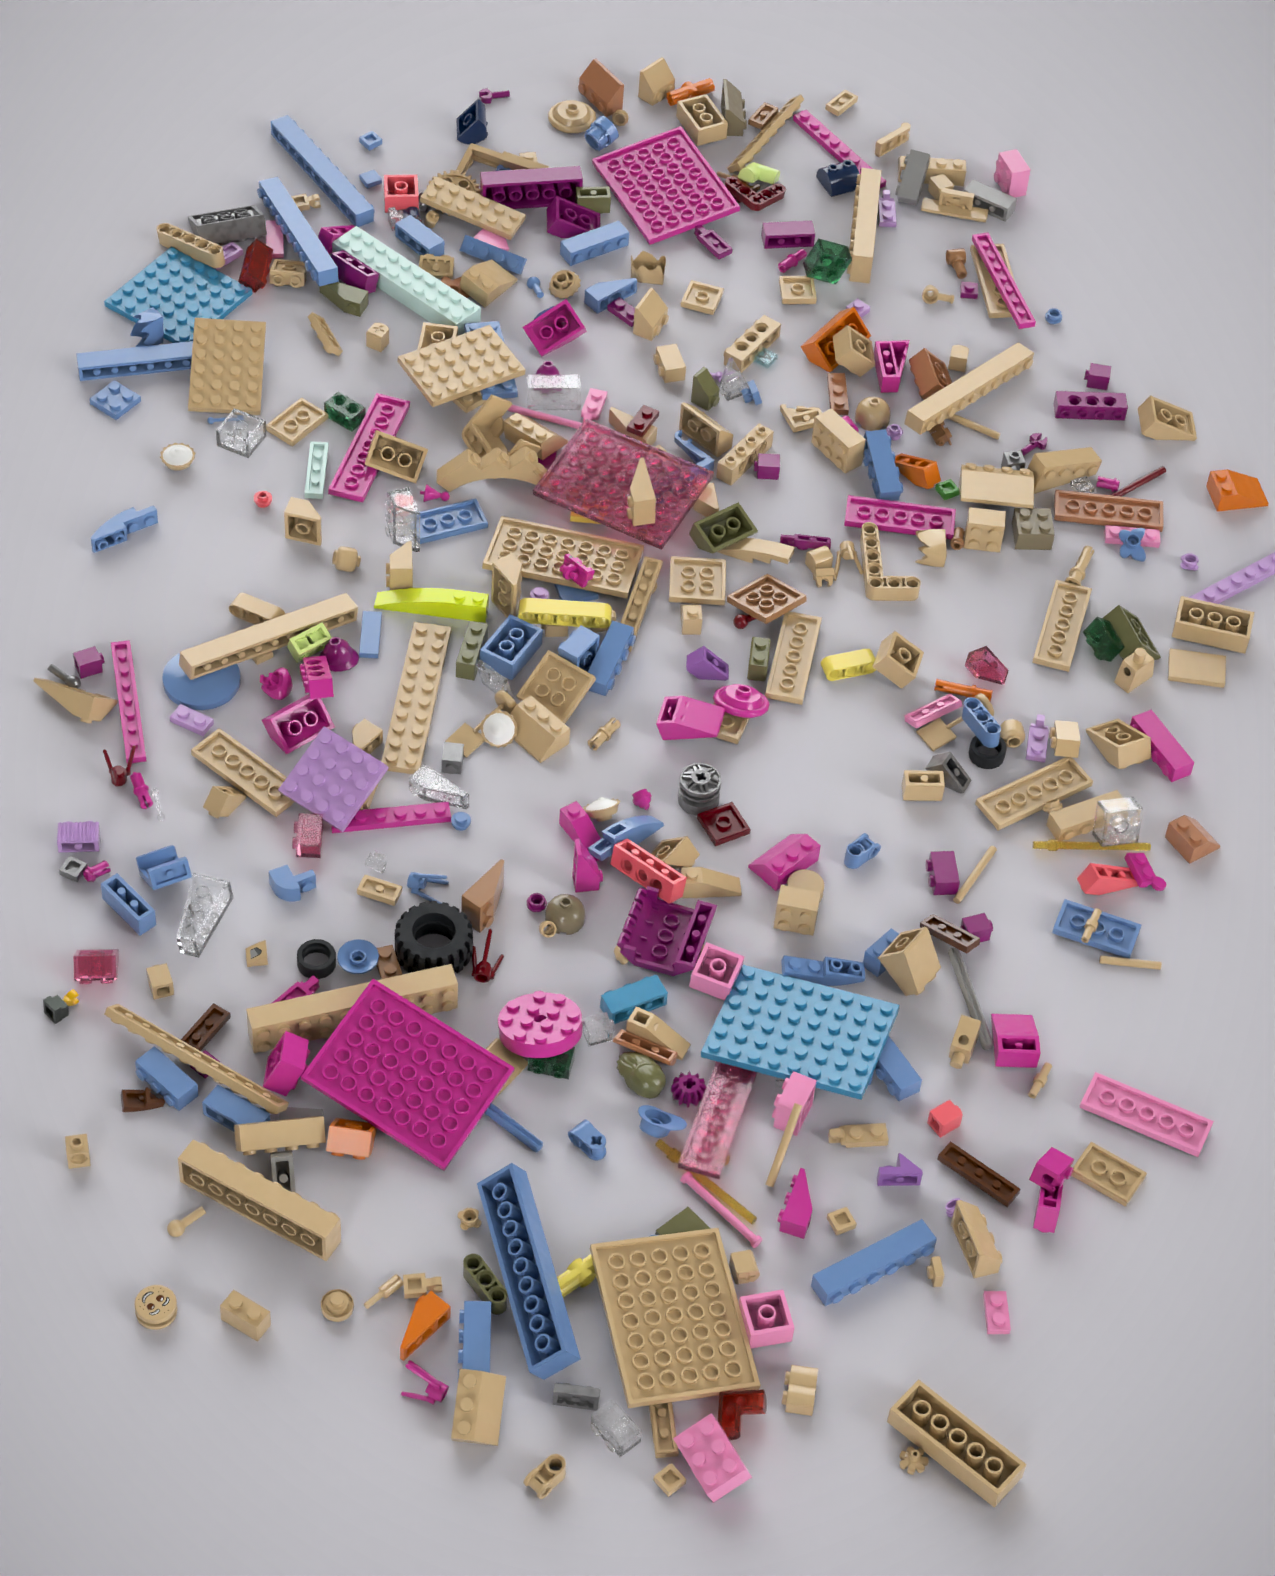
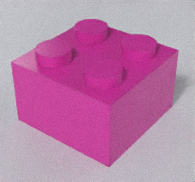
M285 1031L267 1058L263 1088L283 1096H287L291 1089L294 1090L296 1088L299 1077L308 1067L305 1063L310 1053V1050H308L309 1040Z

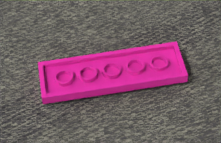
M848 495L844 526L862 528L864 523L871 522L876 524L880 531L916 535V531L945 529L946 539L951 540L954 536L956 509Z

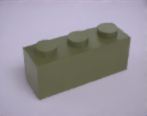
M469 621L456 660L457 678L475 680L480 665V649L488 640V624Z

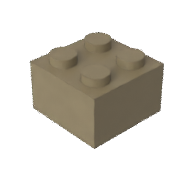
M1014 508L1011 524L1015 549L1052 550L1055 533L1051 509Z

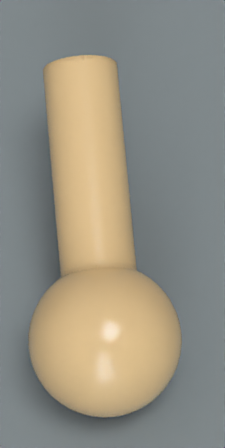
M199 1207L181 1220H172L167 1226L169 1235L173 1237L181 1236L185 1231V1227L206 1214L203 1207Z

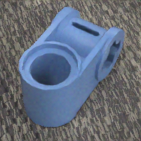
M866 833L862 834L847 846L844 864L851 869L859 868L879 853L881 845L875 844Z
M583 1120L568 1132L571 1142L576 1147H579L590 1159L598 1161L606 1156V1138L588 1120Z

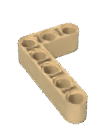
M871 522L864 523L860 535V549L866 597L874 601H915L919 596L921 581L914 576H883L878 527Z

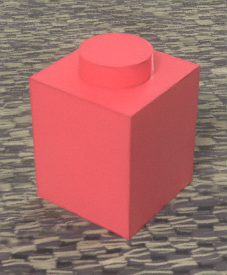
M948 1100L929 1112L927 1123L941 1138L960 1126L963 1114L957 1105Z

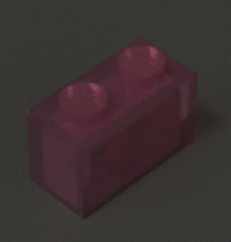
M299 813L298 821H294V833H297V836L293 837L292 849H296V857L321 858L323 814Z

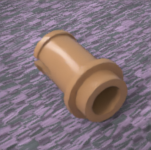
M961 527L954 529V536L950 540V545L954 550H960L965 544L963 540L965 531Z

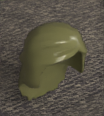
M623 1052L619 1055L617 1069L624 1077L627 1086L637 1095L651 1099L657 1097L666 1085V1077L662 1068L652 1058L638 1052Z

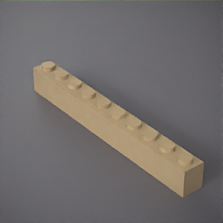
M1019 342L907 410L904 424L920 435L931 430L932 427L941 424L945 419L952 417L956 412L976 402L980 397L986 396L988 392L997 389L1001 384L1008 382L1014 376H1018L1025 369H1029L1033 364L1034 352Z
M347 593L320 601L291 613H286L274 619L180 651L179 666L190 680L287 646L290 638L322 622L329 631L357 621L358 606Z

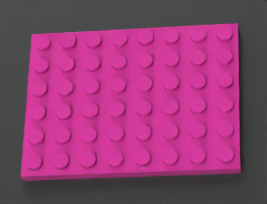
M681 126L592 159V164L649 245L694 229L695 226L704 225L740 211V205Z
M372 979L301 1075V1080L445 1171L515 1068L380 982Z

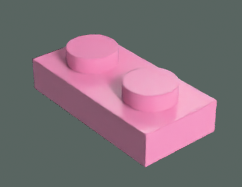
M984 1291L983 1300L987 1334H1010L1011 1328L1006 1291Z

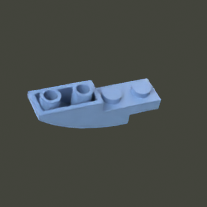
M153 505L140 511H136L132 507L105 522L91 537L93 553L128 540L127 534L158 523L155 506Z
M648 815L624 819L602 831L603 838L588 847L589 853L603 861L612 855L615 844L627 838L635 844H639L662 828L664 823Z
M785 955L781 959L783 976H790L825 986L855 984L864 982L866 979L864 962L825 957L823 961Z

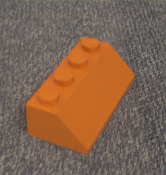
M855 307L840 311L800 346L810 362L828 372L833 371L839 365L835 360L833 336L847 325L866 338L871 337Z

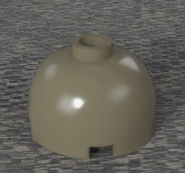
M560 894L555 896L548 902L545 910V921H551L556 925L557 934H560V932H566V935L574 934L584 925V905L574 895Z

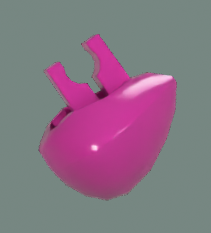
M281 667L273 673H269L268 677L260 675L261 689L271 698L283 700L291 693L293 683L291 675L286 668Z

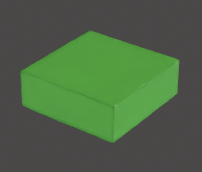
M951 479L938 483L935 486V490L944 500L960 495L959 488Z

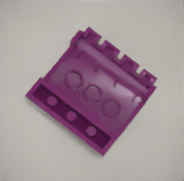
M647 886L646 890L638 888L634 898L635 901L632 903L628 914L629 917L625 921L622 929L623 932H621L616 944L621 949L620 953L634 966L669 976H676L694 970L717 905L700 900L697 901L695 909L675 903L669 904L664 900L658 899L659 889Z

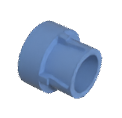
M600 116L591 124V127L584 136L587 143L593 149L600 151L612 144L619 137V134L614 124L608 118Z

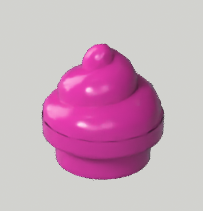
M647 789L635 792L632 795L634 805L648 810L652 797L651 793Z

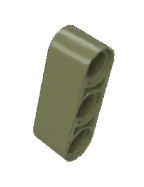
M478 1254L467 1255L463 1260V1276L481 1301H491L492 1314L500 1315L504 1313L507 1309L508 1298L506 1289L481 1256Z

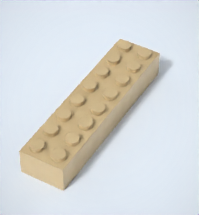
M862 168L861 175H857L856 184L858 185H856L848 256V263L851 264L847 266V274H850L849 281L870 283L882 170Z
M192 1140L178 1157L181 1183L317 1257L327 1261L341 1243L340 1218L335 1213L325 1211L315 1202H309L298 1193L290 1192L283 1188L281 1184L266 1179L261 1173L247 1169L240 1162H234L224 1153L210 1149L207 1144Z

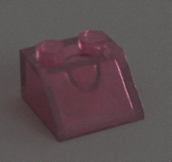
M119 949L77 950L74 954V981H79V984H91L92 981L100 980L102 984L113 983V980H117Z

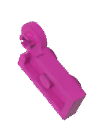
M1144 853L1126 854L1124 859L1139 887L1147 888L1148 885H1151L1156 891H1163L1167 885L1165 880L1155 875Z

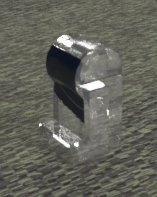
M395 207L388 208V221L392 231L395 230V223L409 215L422 222L418 208L409 207L402 210H396Z

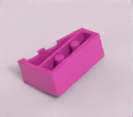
M910 340L875 341L874 360L881 393L898 392Z

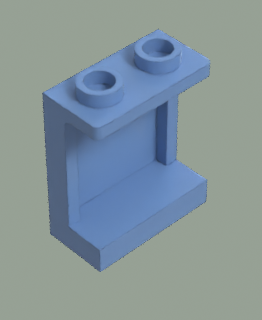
M174 845L136 857L140 876L153 890L192 877L188 859L186 857L178 858Z

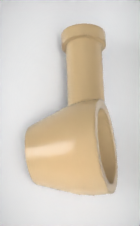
M928 285L922 292V299L927 304L936 303L938 300L953 304L954 295L941 294L933 285Z

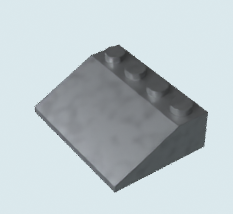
M254 205L188 216L193 234L213 243H219V245H226L229 241L234 240L236 242L246 241V238L251 237L252 239H260L263 235H267L264 214Z

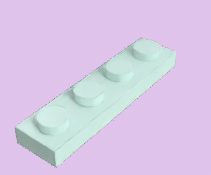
M310 441L305 498L323 499L329 442Z

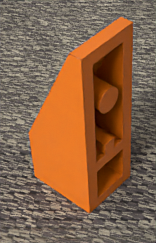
M903 453L895 456V466L899 468V472L916 486L931 489L941 481L936 461Z
M430 1291L427 1295H422L415 1304L400 1346V1359L403 1361L450 1319L451 1306L433 1291Z

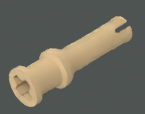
M1091 546L1083 548L1076 565L1070 569L1069 577L1064 582L1081 586V581L1086 576L1085 569L1094 554V549Z

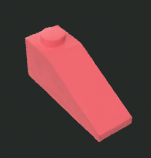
M1090 863L1077 878L1082 891L1085 894L1103 895L1138 886L1131 870L1127 867Z

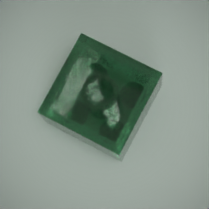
M818 238L803 262L807 277L837 284L852 258L848 246Z

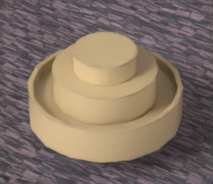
M334 1289L322 1297L321 1312L328 1320L340 1322L352 1315L354 1302L352 1296L347 1291Z

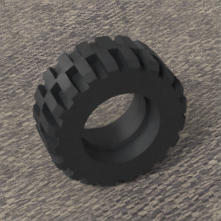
M431 901L428 904L422 902L417 907L415 905L409 908V912L405 911L401 915V919L397 921L395 929V954L399 964L404 966L405 971L411 973L451 964L454 973L458 974L463 970V966L468 965L473 952V930L467 915L464 912H459V908L455 906L450 907L449 903L442 902V904L437 903V901ZM428 934L443 935L451 940L448 944L436 948L426 947L417 942L420 937Z

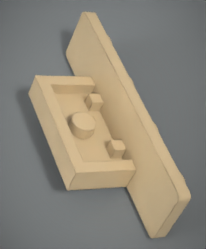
M947 188L941 189L940 200L923 198L921 211L977 222H986L989 210L972 207L974 193Z

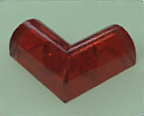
M764 1390L719 1392L718 1422L729 1440L740 1438L742 1415L766 1414L767 1399Z

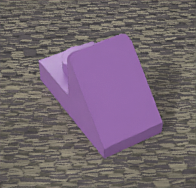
M898 1153L896 1167H879L877 1186L920 1185L923 1172L904 1155Z

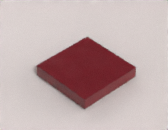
M733 802L697 814L698 821L714 846L750 834L751 829Z

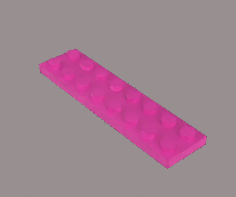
M376 393L328 488V494L364 502L379 471L364 465L375 430L395 437L410 408V401Z

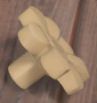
M910 1446L907 1447V1452L901 1451L899 1457L902 1461H900L899 1466L903 1470L908 1467L907 1473L914 1475L915 1469L918 1473H922L925 1470L924 1466L928 1465V1458L923 1457V1449L915 1450L914 1447Z

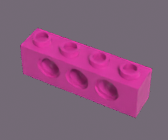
M326 655L303 657V664H300V675L302 676L305 693H309L310 699L334 697L333 681Z

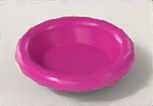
M743 684L720 687L713 696L715 704L725 708L726 713L742 718L762 716L768 712L770 706L767 697L761 692Z

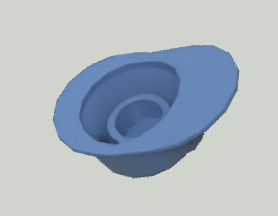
M643 1105L638 1109L641 1117L639 1127L643 1132L652 1137L663 1138L670 1131L683 1130L687 1126L686 1121L681 1117L664 1112L654 1106Z

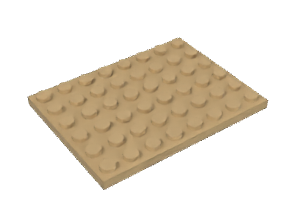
M719 1228L590 1245L589 1249L628 1408L759 1390L761 1385Z

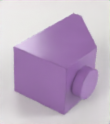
M705 646L687 655L686 670L696 678L721 681L729 679V665Z

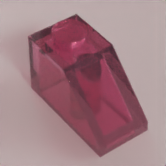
M987 646L969 652L964 665L975 678L1000 685L1005 684L1009 671Z

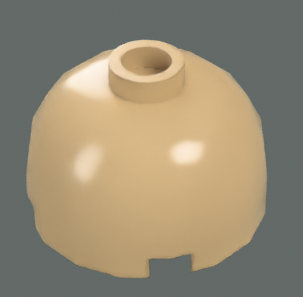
M879 397L864 398L858 404L855 411V422L861 424V428L865 430H881V427L885 425L887 427L890 422V407L885 400Z

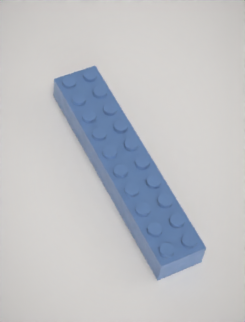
M511 1163L478 1182L477 1186L529 1372L545 1380L579 1361L581 1358L527 1173Z

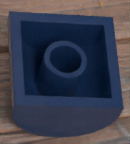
M479 99L456 118L457 140L461 143L476 144L484 141L488 136L486 108Z
M844 160L838 164H830L829 166L819 168L816 178L828 194L834 197L855 191L856 185H858L856 182L859 171L853 161Z

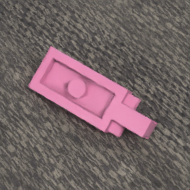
M590 388L581 411V417H584V424L590 425L592 420L599 419L607 398V391Z

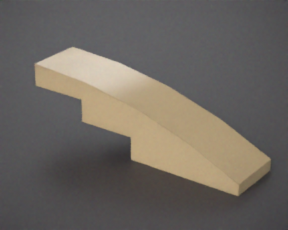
M745 538L718 551V553L749 563L756 559L770 564L773 559L788 564L795 547L768 540Z

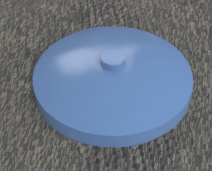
M178 653L166 664L163 671V687L167 696L177 705L182 704L193 710H209L220 707L229 702L236 695L240 687V670L237 664L190 680L179 666L180 653Z

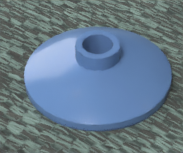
M356 939L348 941L340 947L337 960L344 971L351 974H364L371 971L377 965L379 953L371 942Z

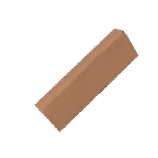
M623 1029L613 1039L614 1043L669 1066H673L676 1063L677 1052Z

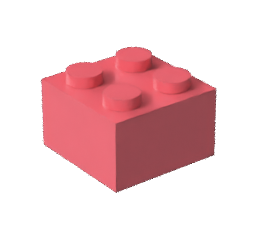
M417 174L384 175L385 213L403 212V210L409 207H417L419 212Z

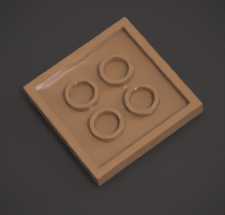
M769 574L760 577L727 596L729 604L764 624L770 623L807 602L805 594Z

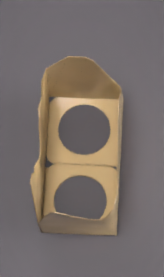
M642 251L633 260L631 255V278H636L637 282L663 285L666 257L661 256L657 260L652 254Z
M945 529L916 531L918 539L925 544V546L918 549L925 556L915 562L933 567H944L947 556Z

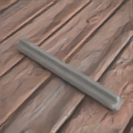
M950 948L948 955L970 1016L981 1021L978 1036L981 1046L984 1050L992 1049L994 1043L960 950Z

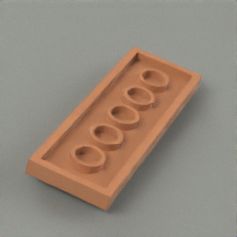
M1055 490L1054 520L1103 526L1157 529L1162 532L1163 501Z

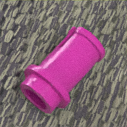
M1098 476L1096 487L1110 489L1112 492L1118 491L1120 481L1117 478L1110 479Z
M104 860L95 866L86 867L83 875L88 882H94L96 878L111 872V869H107L109 864Z

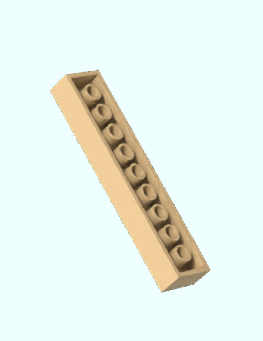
M451 964L376 980L430 1015L442 1011H451L458 1007V982ZM370 982L246 1009L248 1035L253 1053L274 1049L285 1031L309 1041L329 1038Z

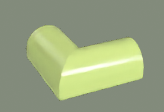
M752 162L739 172L738 178L750 183L760 180L773 185L779 181L780 170Z

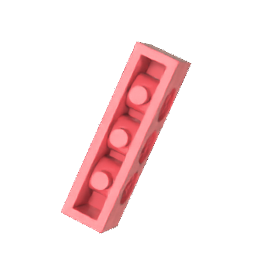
M628 838L614 845L610 865L645 888L650 886L659 889L658 897L669 904L683 897L687 877Z

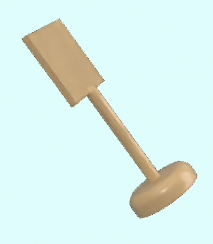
M499 690L495 694V701L498 707L493 711L503 710L510 714L517 704L507 692ZM482 722L474 729L464 723L445 742L464 744V757L467 758L484 742V738L478 732Z
M982 693L976 695L974 698H977L989 713L994 716V709L989 699ZM961 716L946 725L941 718H938L917 730L916 733L932 751H935L957 738L950 728L964 720Z

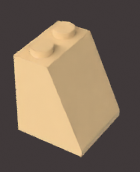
M927 927L901 932L878 957L905 996L922 993L925 990L924 986L936 977V973L941 968Z

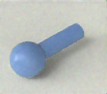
M530 277L527 280V286L534 290L538 298H542L544 293L540 288V280L537 277Z

